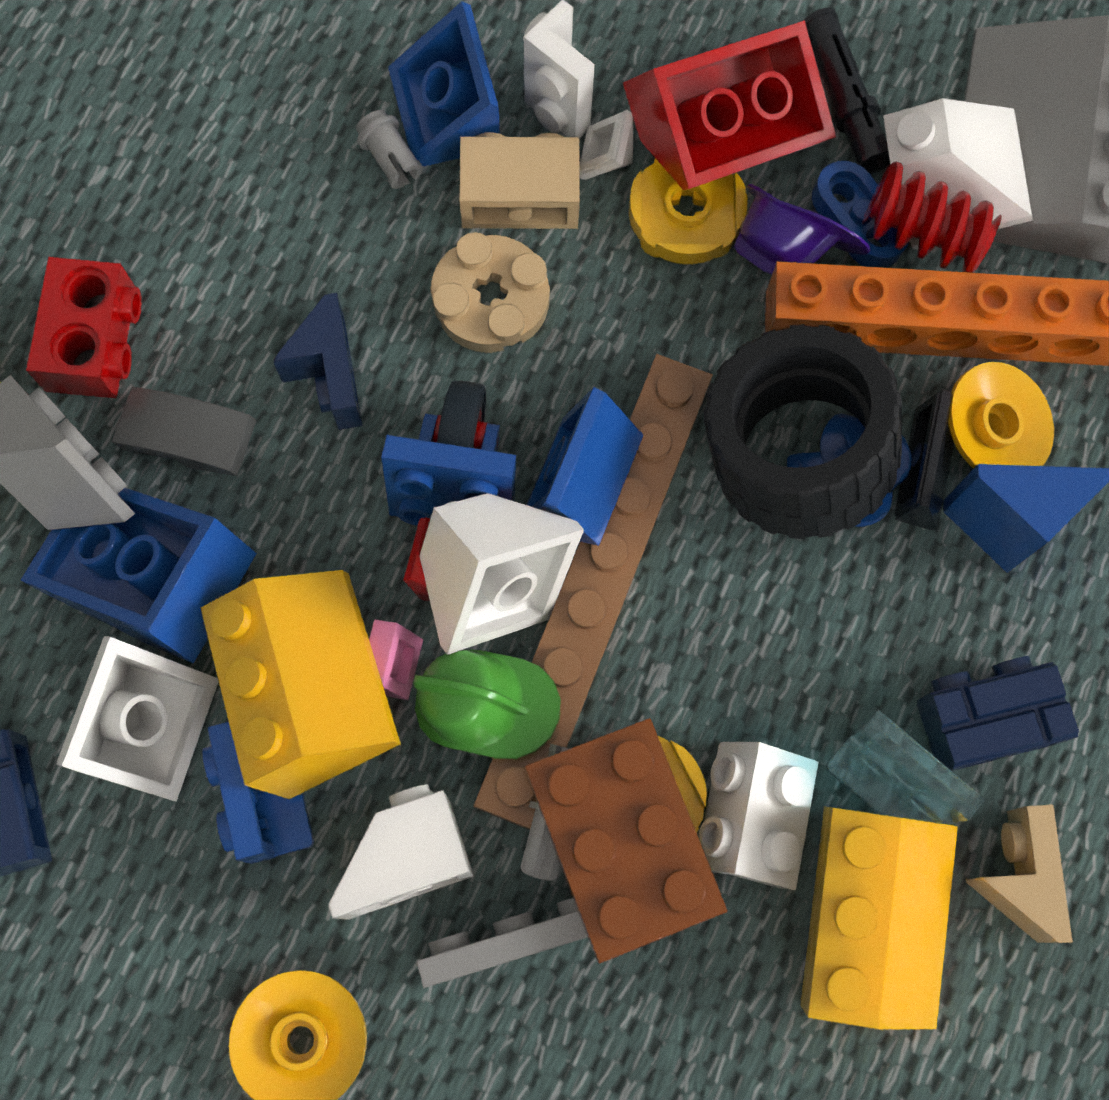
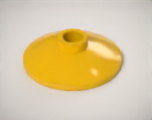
M1001 362L982 363L961 375L951 391L952 399L948 425L954 444L964 460L973 469L978 464L1043 466L1052 450L1054 423L1049 404L1038 385L1020 369Z
M306 970L278 974L254 988L237 1010L229 1036V1057L234 1075L243 1090L253 1100H337L350 1088L363 1065L367 1047V1031L364 1016L353 995L333 978ZM296 1027H306L313 1034L314 1043L307 1053L295 1051L290 1044L291 1033Z

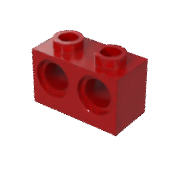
M48 257L26 371L45 392L117 398L120 379H127L131 370L132 353L131 347L127 343L130 323L138 322L142 307L140 289L135 287L121 263ZM105 295L98 305L84 308L85 304L92 297ZM87 350H95L93 356L86 363L73 365L80 353Z

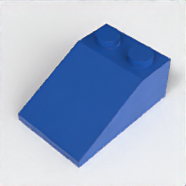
M127 488L118 493L135 513L126 522L51 530L21 578L22 582L150 646L191 663L195 662L208 639L201 607L236 589L257 554L216 518Z

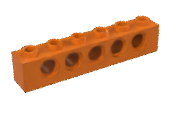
M777 261L766 290L765 332L773 329L777 331L790 328V325L805 324V326L812 327L824 325L834 327L835 330L843 333L850 332L862 338L863 343L869 347H874L880 353L1109 366V281Z

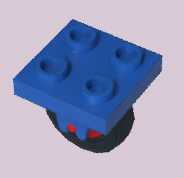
M452 381L445 397L442 414L432 415L425 413L418 440L386 435L381 459L390 516H397L408 524L418 526L420 518L427 517L431 519L435 507L452 501H461L489 493L515 502L516 455L498 452L500 425L484 422L486 411V390L484 385L468 381Z

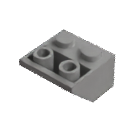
M11 375L0 383V484L47 530L121 523L131 518L135 513L118 495L119 492L127 487L125 482L102 457L93 464L90 463L99 453L77 428L65 418V415L40 387L28 394Z

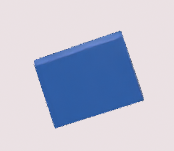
M461 1L388 66L408 147L422 166L459 159L460 137H476L479 134L488 132L500 134L499 106L471 5Z
M593 387L563 417L526 504L527 506L576 520L584 528L579 542L598 546L643 438L642 432L605 392Z
M978 464L943 500L944 513L1008 573L1048 543L1109 482V468Z

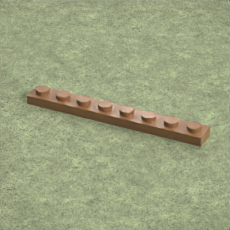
M656 354L630 418L632 423L642 432L643 438L599 546L580 542L531 662L540 666L554 680L561 698L560 720L552 737L536 752L518 759H492L474 803V808L530 830L535 809L530 808L529 804L530 801L536 802L524 767L547 758L550 744L568 747L710 385L712 374Z

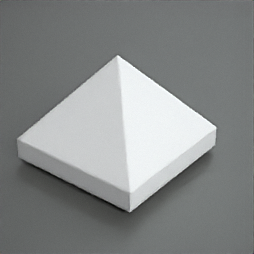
M625 110L588 126L579 164L580 179L587 180L633 163V116L630 111Z

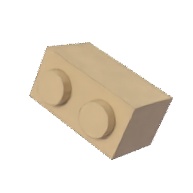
M493 132L482 133L476 137H460L459 202L462 228L578 229L580 205L579 137H563L556 133H542L535 137H505L502 134Z

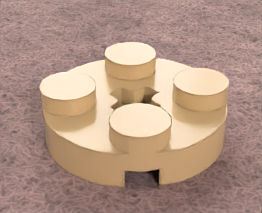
M473 232L461 237L456 247L449 250L439 261L432 277L431 294L435 314L441 322L442 328L453 341L470 350L493 353L504 351V347L514 345L521 340L523 343L537 333L548 313L550 287L545 262L526 245L505 236H485L482 233ZM489 282L499 283L500 291L507 294L505 299L494 298L490 305H483L481 303V293L476 289L480 285H487Z

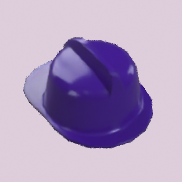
M749 183L746 186L755 198L741 224L740 233L735 242V249L740 256L765 273L772 275L777 261L814 264L831 247L860 255L870 252L869 244L845 226L807 209L778 200L753 184Z

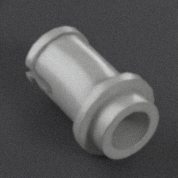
M376 110L367 114L357 124L356 131L359 134L357 142L361 149L371 152L388 178L390 186L393 189H399L410 183L399 164L405 172L409 171L415 180L422 173L423 166L420 161H417L398 132L400 124L397 118L387 115L384 110Z

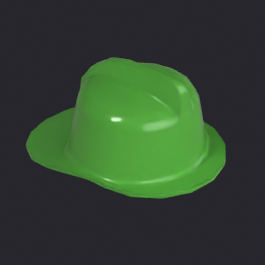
M474 649L460 650L449 655L444 654L437 657L425 669L423 675H415L413 686L417 690L415 712L419 726L431 741L446 748L496 759H518L534 753L552 737L560 720L561 698L554 680L540 666L521 658Z

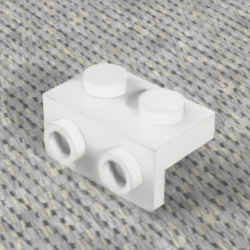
M561 0L548 14L545 12L538 14L525 30L523 36L524 102L534 109L539 122L553 133L561 131L567 137H579L580 139L587 132V128L591 123L595 64L572 47L573 7L565 0Z
M721 742L719 744L717 756L711 768V787L705 818L698 834L712 872L729 874L777 888L796 890L818 761L761 742Z

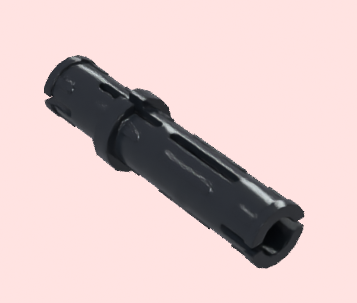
M833 8L816 10L805 18V24L814 56L836 109L833 117L839 132L846 134L857 164L866 169L869 174L877 172L890 164L887 138L878 118L881 108L877 99L868 94L842 31L837 12Z

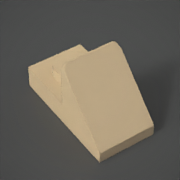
M1025 806L1007 811L1009 823H1004L1002 826L1001 842L1006 860L1009 863H1014L1015 876L966 879V883L1037 943L1073 942L1054 806Z

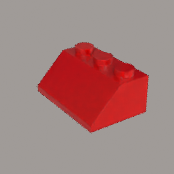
M805 20L654 68L623 82L640 141L683 191L836 137Z

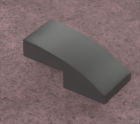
M132 386L112 443L125 451L175 459L187 468L237 476L257 420L249 414L202 400Z

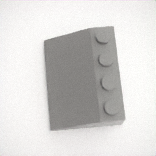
M1109 15L976 28L971 49L964 101L1014 109L1033 221L998 229L994 242L1109 264Z

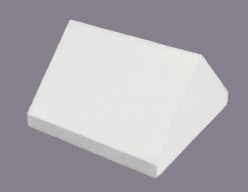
M104 636L56 765L177 802L219 682L218 678L112 637Z

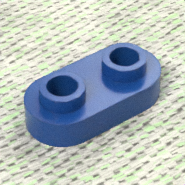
M836 161L827 165L821 171L812 190V202L819 215L845 226L869 244L870 252L868 254L849 253L857 263L865 267L888 268L898 261L908 243L901 250L896 249L897 229L891 227L879 240L882 247L875 246L867 240L868 238H873L875 220L869 218L862 224L878 184L866 169L854 162ZM833 194L844 196L848 203L839 202Z

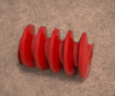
M897 161L893 162L886 169L869 203L862 224L869 218L875 220L873 239L878 241L891 227L897 229L895 248L901 250L913 237L918 238L917 258L921 260L935 247L940 248L939 267L942 269H946L959 256L963 258L962 272L973 273L986 256L1000 226L1001 214L992 221L994 207L987 200L981 201L969 213L971 196L966 191H959L947 203L948 185L943 181H937L924 193L926 177L925 173L920 171L914 172L902 184L903 165Z

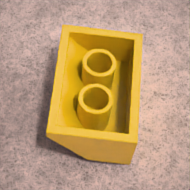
M344 570L257 578L201 607L245 786L291 799L401 744L349 573Z
M824 806L800 1005L808 1018L874 1029H936L958 826Z

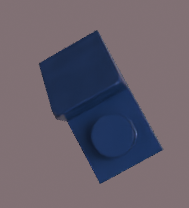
M337 292L325 294L278 352L273 363L281 381L284 383L315 377L321 412L332 411L339 430L363 426L342 307Z

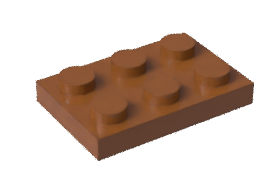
M651 718L524 767L597 963H603L728 912Z

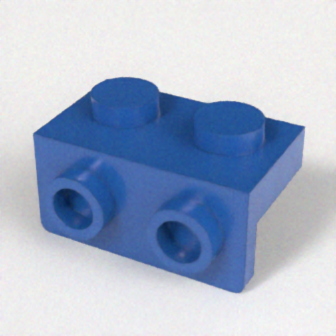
M229 722L207 727L211 746L203 748L202 756L206 775L211 786L220 785L225 811L218 812L216 820L224 850L226 852L234 850L237 861L253 864L312 847L314 845V837L304 793L291 799H286L245 786Z

